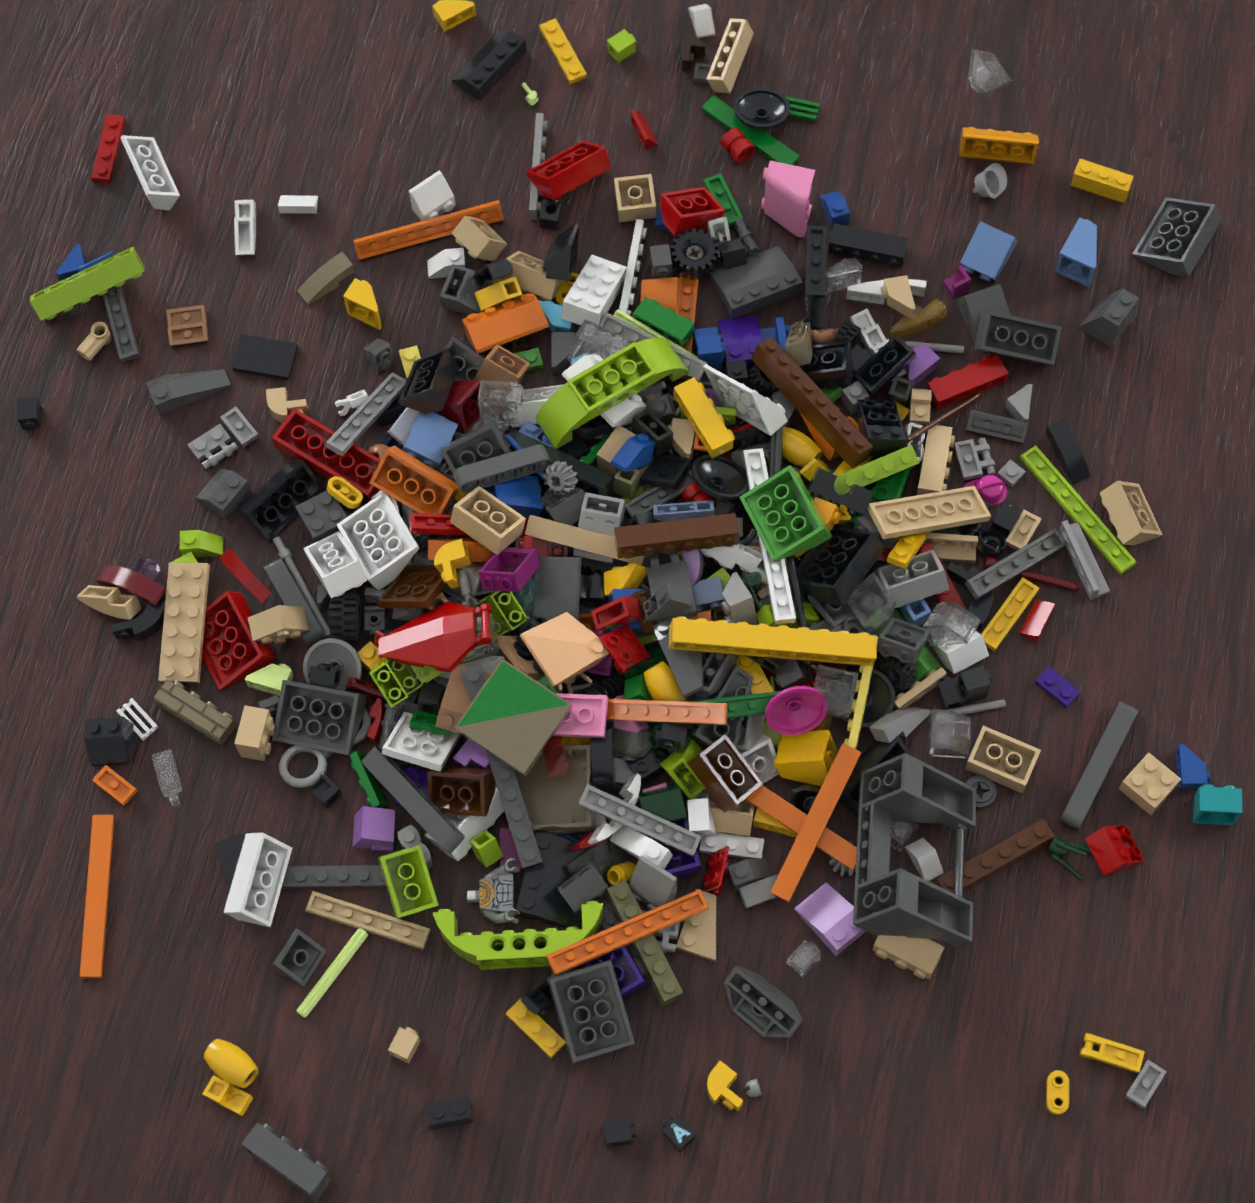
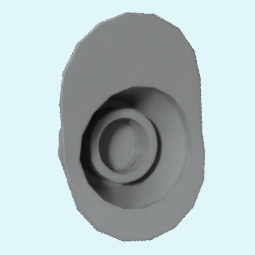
M993 163L983 172L979 173L975 177L973 193H978L984 198L990 197L993 199L1000 195L1007 186V175L1004 168L999 163Z

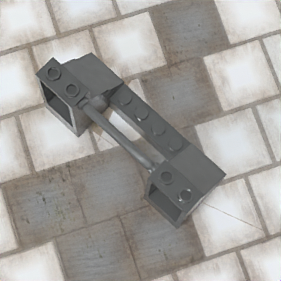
M906 753L861 772L853 913L854 926L874 935L939 939L955 947L972 942L973 902L963 898L964 832L975 827V788ZM891 820L940 823L956 831L954 893L901 868L889 872Z

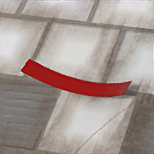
M230 548L219 557L233 575L261 603L272 594Z

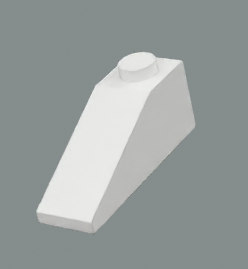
M622 825L610 838L612 843L639 859L642 855L662 869H665L673 857L669 849L625 825Z

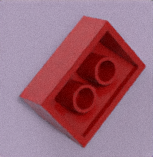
M706 187L661 193L659 196L663 222L673 235L684 234V230L687 229L688 232H691L692 228H696V232L700 229L707 230L708 221L723 218L726 211Z

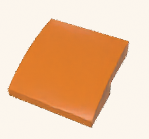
M679 278L642 280L641 302L647 297L650 300L657 301L667 309L674 310L679 315L681 303L678 298Z

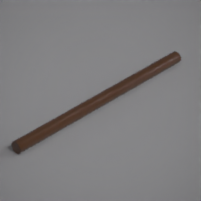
M974 394L906 437V442L909 443L980 398V394Z

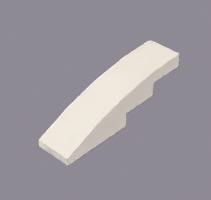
M908 279L912 295L924 297L926 281ZM884 280L848 286L846 299L884 305L885 298H882L881 287L884 285Z
M868 309L849 318L852 324L861 328L859 337L871 356H874L889 341V339L886 340L879 325L875 324ZM903 369L897 376L901 377L905 375V369Z

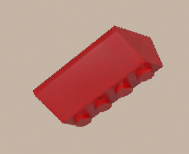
M583 140L526 171V174L542 196L556 200L561 198L563 194L575 190L577 186L588 183L595 176L604 174V171L610 169L611 166L606 147Z

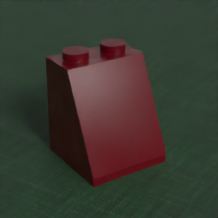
M479 380L454 381L444 408L436 414L457 423L456 431L465 434L486 411L482 382Z

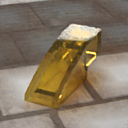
M937 298L924 309L918 305L915 306L914 318L910 319L904 316L891 328L889 338L892 339L897 335L900 339L929 329L946 316L947 306Z

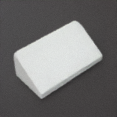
M281 195L278 203L279 213L317 214L318 196Z

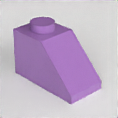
M925 342L921 346H915L912 349L917 356L908 365V380L914 382L912 387L939 367L940 358Z

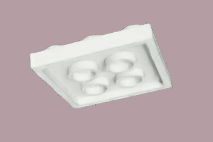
M404 712L384 744L382 754L441 772L461 734L451 731L448 737L423 730L411 729L409 725L413 714Z

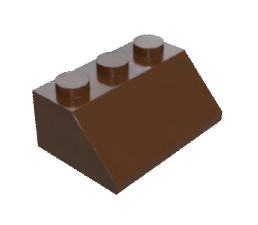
M726 734L687 762L724 813L737 806L763 784Z
M443 766L441 772L436 770L427 771L429 799L442 813L487 816L495 793V779L492 770Z

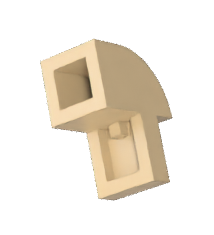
M285 387L266 389L270 413L278 422L283 423L294 408L305 415H309L306 399L288 401Z
M911 388L909 404L911 423L921 425L930 423L931 390Z

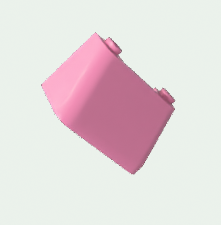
M770 161L769 167H765L763 172V179H766L765 198L763 197L761 209H764V213L793 235L804 238L812 210V205L809 203L815 170Z

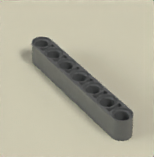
M1121 701L1119 702L1060 819L1061 822L1079 830L1139 711L1138 709Z
M374 746L361 761L363 765L446 852L451 854L464 840L465 836L389 756L382 754L381 748Z

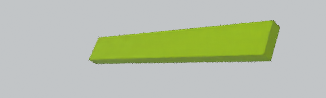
M1036 445L1020 456L1021 461L1075 523H1079L1082 532L1119 575H1122L1136 565V560Z

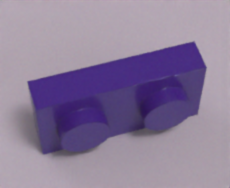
M1049 666L1035 681L1036 685L1066 709L1080 694L1078 689Z

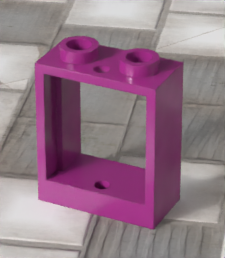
M506 547L498 555L494 553L479 571L482 588L484 590L519 592L540 567L536 549ZM504 569H516L513 573L503 572Z

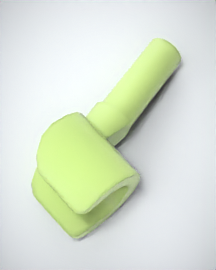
M522 83V87L528 94L526 100L533 106L538 101L537 92L530 90L526 83Z

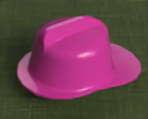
M986 475L964 485V487L975 486L983 502H988L990 506L1002 503L1007 496V487L1003 480L993 475Z

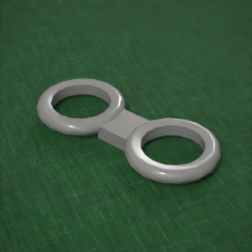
M366 708L362 717V728L357 733L353 745L366 738L368 727L372 724ZM293 745L281 756L279 763L280 775L286 783L293 787L304 788L312 786L320 781V775L326 772L327 759L334 752ZM301 752H310L318 758L319 763L316 771L307 778L300 779L291 776L287 768L291 758Z

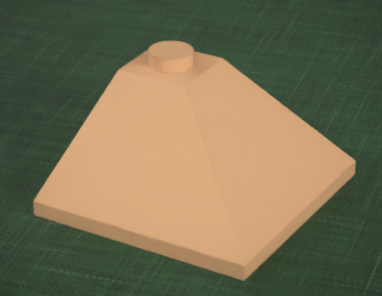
M568 612L520 635L553 687L598 665L609 654L599 637Z

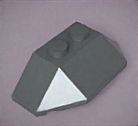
M730 619L727 620L728 623H737V622L732 621V620H730ZM704 652L702 658L703 689L701 691L712 694L719 690L740 655Z
M735 966L724 981L731 1010L764 1038L791 1037L802 1023L803 1019L794 1002L762 975L740 966Z

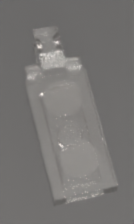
M169 749L151 755L163 796H169L172 806L181 804L178 793L182 792V784L172 750Z

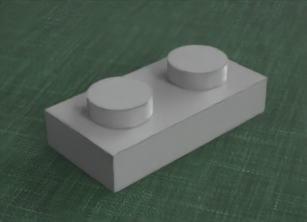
M234 407L220 417L221 421L243 448L259 438L256 430L237 407Z
M1147 1060L1125 1097L1144 1109L1167 1071Z

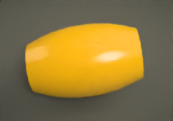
M783 427L782 457L785 460L803 468L813 458H821V449L810 437L795 429Z
M664 661L643 672L647 689L654 701L688 702L687 697L684 698L670 666Z
M216 1039L208 1046L204 1053L205 1061L215 1074L237 1087H248L258 1074L259 1070L252 1058L231 1042Z

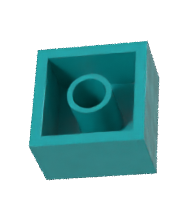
M1211 784L1202 785L1192 798V823L1235 825L1242 814V789L1235 788V786L1228 785L1219 788Z

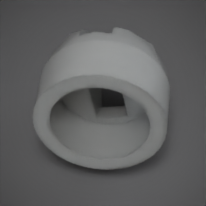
M753 1079L746 1083L745 1089H750L746 1092L748 1096L758 1097L762 1095L758 1079Z

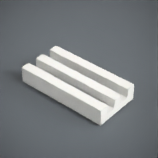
M133 698L129 700V703H125L123 708L116 710L121 717L124 716L131 722L124 714L127 711L146 731V733L142 734L134 725L133 731L142 741L158 729L155 722ZM132 706L144 717V719L152 726V728L149 729L143 723V721L131 709Z

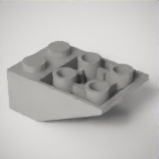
M585 492L578 527L614 537V527H621L625 500ZM574 548L573 552L574 557L611 564L614 559Z

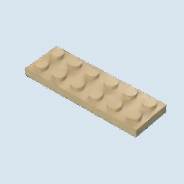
M975 486L869 503L867 507L883 539L986 522L991 517Z
M169 562L158 677L160 682H165L166 680L174 682L176 680L180 683H200L210 570L208 563Z

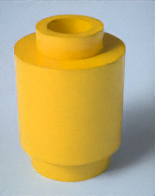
M630 861L612 866L607 873L608 881L612 885H616L624 880L630 883L636 866Z

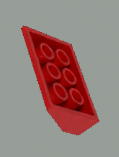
M229 590L206 607L202 659L219 691L245 679L247 675L266 667L276 659L269 643L262 644L261 641H253L248 617L253 616L243 595Z

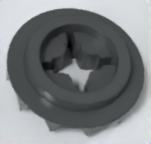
M977 775L966 781L965 784L975 788L976 791L979 785L981 791L986 792L983 793L981 799L976 794V807L983 808L991 805L995 800L997 794L996 786L988 777Z

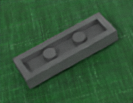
M971 410L966 430L1024 443L1029 422Z

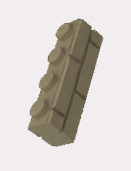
M166 680L153 698L155 703L222 746L236 727L233 721L234 718L225 711L223 713L217 711V707L213 703L201 701V697L194 691L187 692L180 682L175 680L173 683L170 680Z

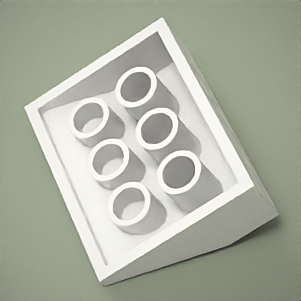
M707 364L703 366L723 408H735L737 417L770 436L788 421L784 414L785 409L780 404H775L768 397L760 395L757 391L751 390L743 383L735 381Z
M384 492L337 524L345 541L359 560L368 581L378 591L397 578L419 549L418 544L389 495Z

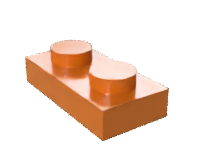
M107 765L92 779L97 786L123 806L137 793V789Z

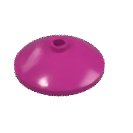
M794 686L782 690L769 701L765 710V718L773 731L783 735H799L814 729L823 721L827 713V703L823 694L818 690L807 686Z

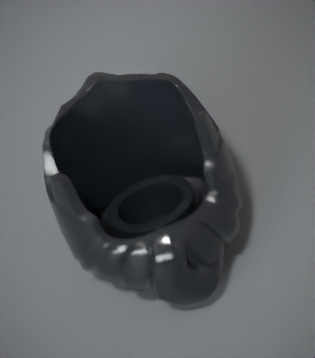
M814 785L800 786L792 791L790 804L808 815L820 789Z

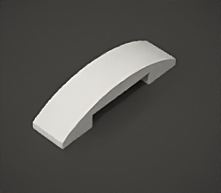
M637 773L629 777L619 792L625 798V802L634 806L640 792L641 775ZM611 820L609 824L603 823L597 826L587 843L591 845L614 834L622 824Z

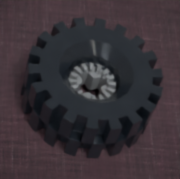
M692 228L691 232H688V229L684 230V235L679 233L677 239L674 238L673 245H671L673 268H676L678 274L682 272V277L686 278L689 275L692 280H694V276H697L698 279H702L703 274L705 277L709 276V271L713 273L715 266L717 267L719 246L716 243V239L714 237L711 238L709 232L704 234L702 229L696 232V228ZM691 253L698 254V257H691Z

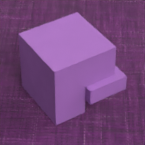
M469 739L453 758L458 767L492 770L486 750Z
M363 806L354 815L353 847L365 849L371 847V851L391 853L394 842L395 810Z

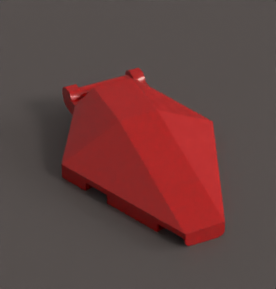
M447 601L379 638L378 655L380 659H392L400 664L422 668L430 666L435 667L438 671L451 673L474 648L492 642L489 617L491 605L481 604L479 607L473 608ZM477 617H481L482 633L480 636H477Z

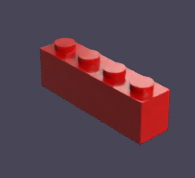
M999 355L988 356L981 362L976 364L970 363L961 370H953L946 376L933 378L928 382L927 389L931 390V401L937 411L969 398L976 393H981L1006 383L1009 373Z

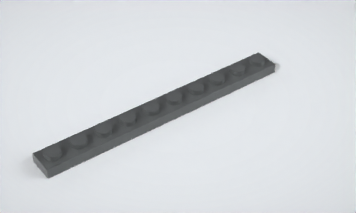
M481 664L461 670L471 702L486 682ZM485 749L522 869L543 863L514 769Z

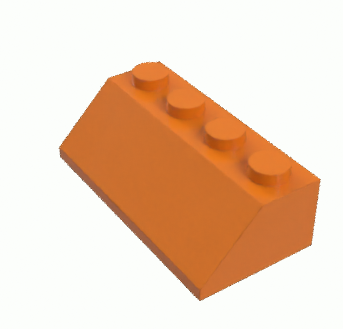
M534 293L523 294L518 299L505 301L497 307H488L483 312L473 313L462 319L468 340L477 354L494 348L496 344L502 345L549 327L539 300Z
M396 446L386 449L369 482L384 493L422 514H445L459 490L456 482Z

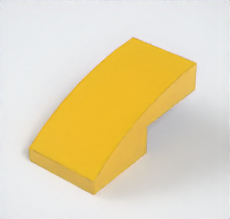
M214 1075L202 1093L204 1096L240 1116L244 1115L253 1099L250 1094Z

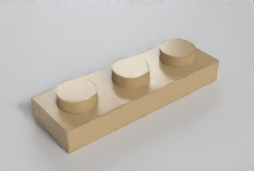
M942 667L937 671L934 669L926 675V679L922 682H915L907 693L904 694L902 692L897 695L893 710L908 708L934 689L941 679L946 678V671Z

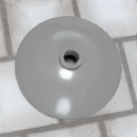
M336 638L323 639L311 646L305 655L303 673L306 682L309 684L310 666H318L319 663L330 664L331 668L335 667V663L342 666L340 683L335 689L345 690L346 683L351 676L358 679L362 677V662L357 651L343 640Z

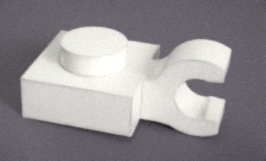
M363 389L348 395L346 399L337 400L335 402L336 407L344 406L343 410L338 411L339 415H346L349 408L358 409L368 398L365 390Z

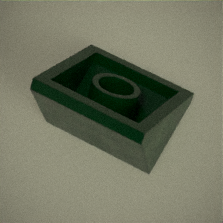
M677 784L639 793L638 801L641 809L671 823L687 819L681 790Z

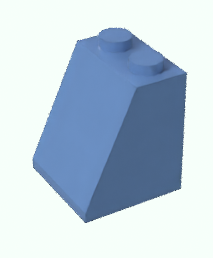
M1079 217L1059 253L1055 272L1090 287L1096 269L1097 225L1093 224L1090 220H1084Z
M980 221L960 264L964 266V270L968 273L973 274L975 271L981 274L980 278L990 282L992 279L996 281L1018 242L1014 236Z
M419 412L402 451L432 469L437 470L444 457L441 448L450 443L458 424L434 412L429 414Z

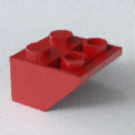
M1125 824L1102 827L1085 838L1104 876L1117 874L1144 862L1142 852L1136 846L1132 833Z

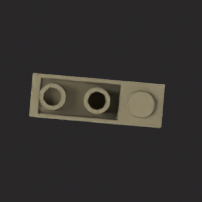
M809 321L794 323L790 328L785 344L787 354L798 366L811 363L812 359L811 326Z

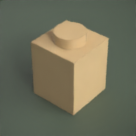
M400 1027L388 1049L389 1054L409 1064L421 1042L419 1036H417L418 1032L409 1027L406 1029Z

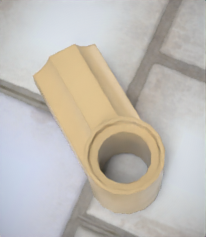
M103 322L93 324L91 333L76 349L86 360L91 361L102 346L108 345L111 342L112 334L107 325Z

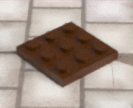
M409 565L402 570L377 600L379 608L425 609L432 605V602L442 592L447 583L443 582L441 573L434 565Z

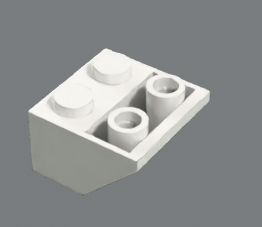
M966 623L957 624L953 629L940 633L936 638L930 640L932 647L944 666L954 674L989 656L982 635Z

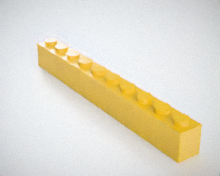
M686 617L673 618L669 625V649L865 666H872L877 659L876 635H870L866 632L853 634L848 631L830 632L828 629L809 630L807 627L795 629L785 625L771 627L768 624L749 625L747 622L728 623L725 620L713 622L704 618L690 620Z

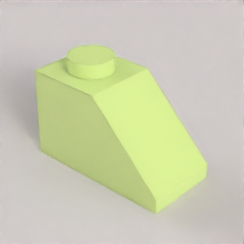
M270 664L247 675L245 681L250 688L280 696L282 681L293 680L294 675L290 667L285 664Z

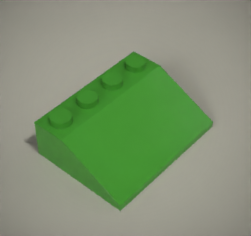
M791 465L739 497L773 562L815 548L832 537L799 473Z

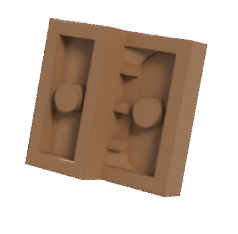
M205 305L166 310L170 346L208 341Z

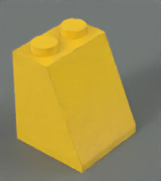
M808 731L799 735L782 734L777 746V756L774 757V768L778 770L781 778L821 787L838 753L830 731Z

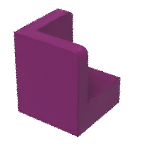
M959 266L955 275L943 281V286L953 299L969 291L971 278L964 268Z

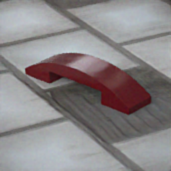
M107 564L96 580L102 585L118 587L135 594L141 600L153 605L158 603L166 591L164 586L130 569L112 564Z

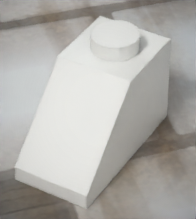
M464 248L444 249L427 260L429 279L447 277L452 264L466 268Z

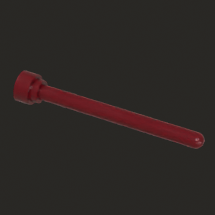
M987 556L984 570L996 564L999 560H995V557ZM1025 570L1017 575L1074 591L1079 589L1078 583Z

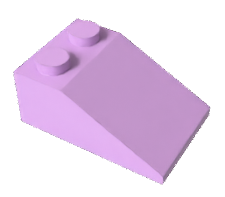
M824 883L794 908L835 956L866 932L853 925L854 906L827 883Z

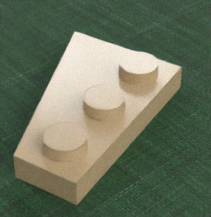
M701 890L709 910L685 920L676 949L716 962V895Z

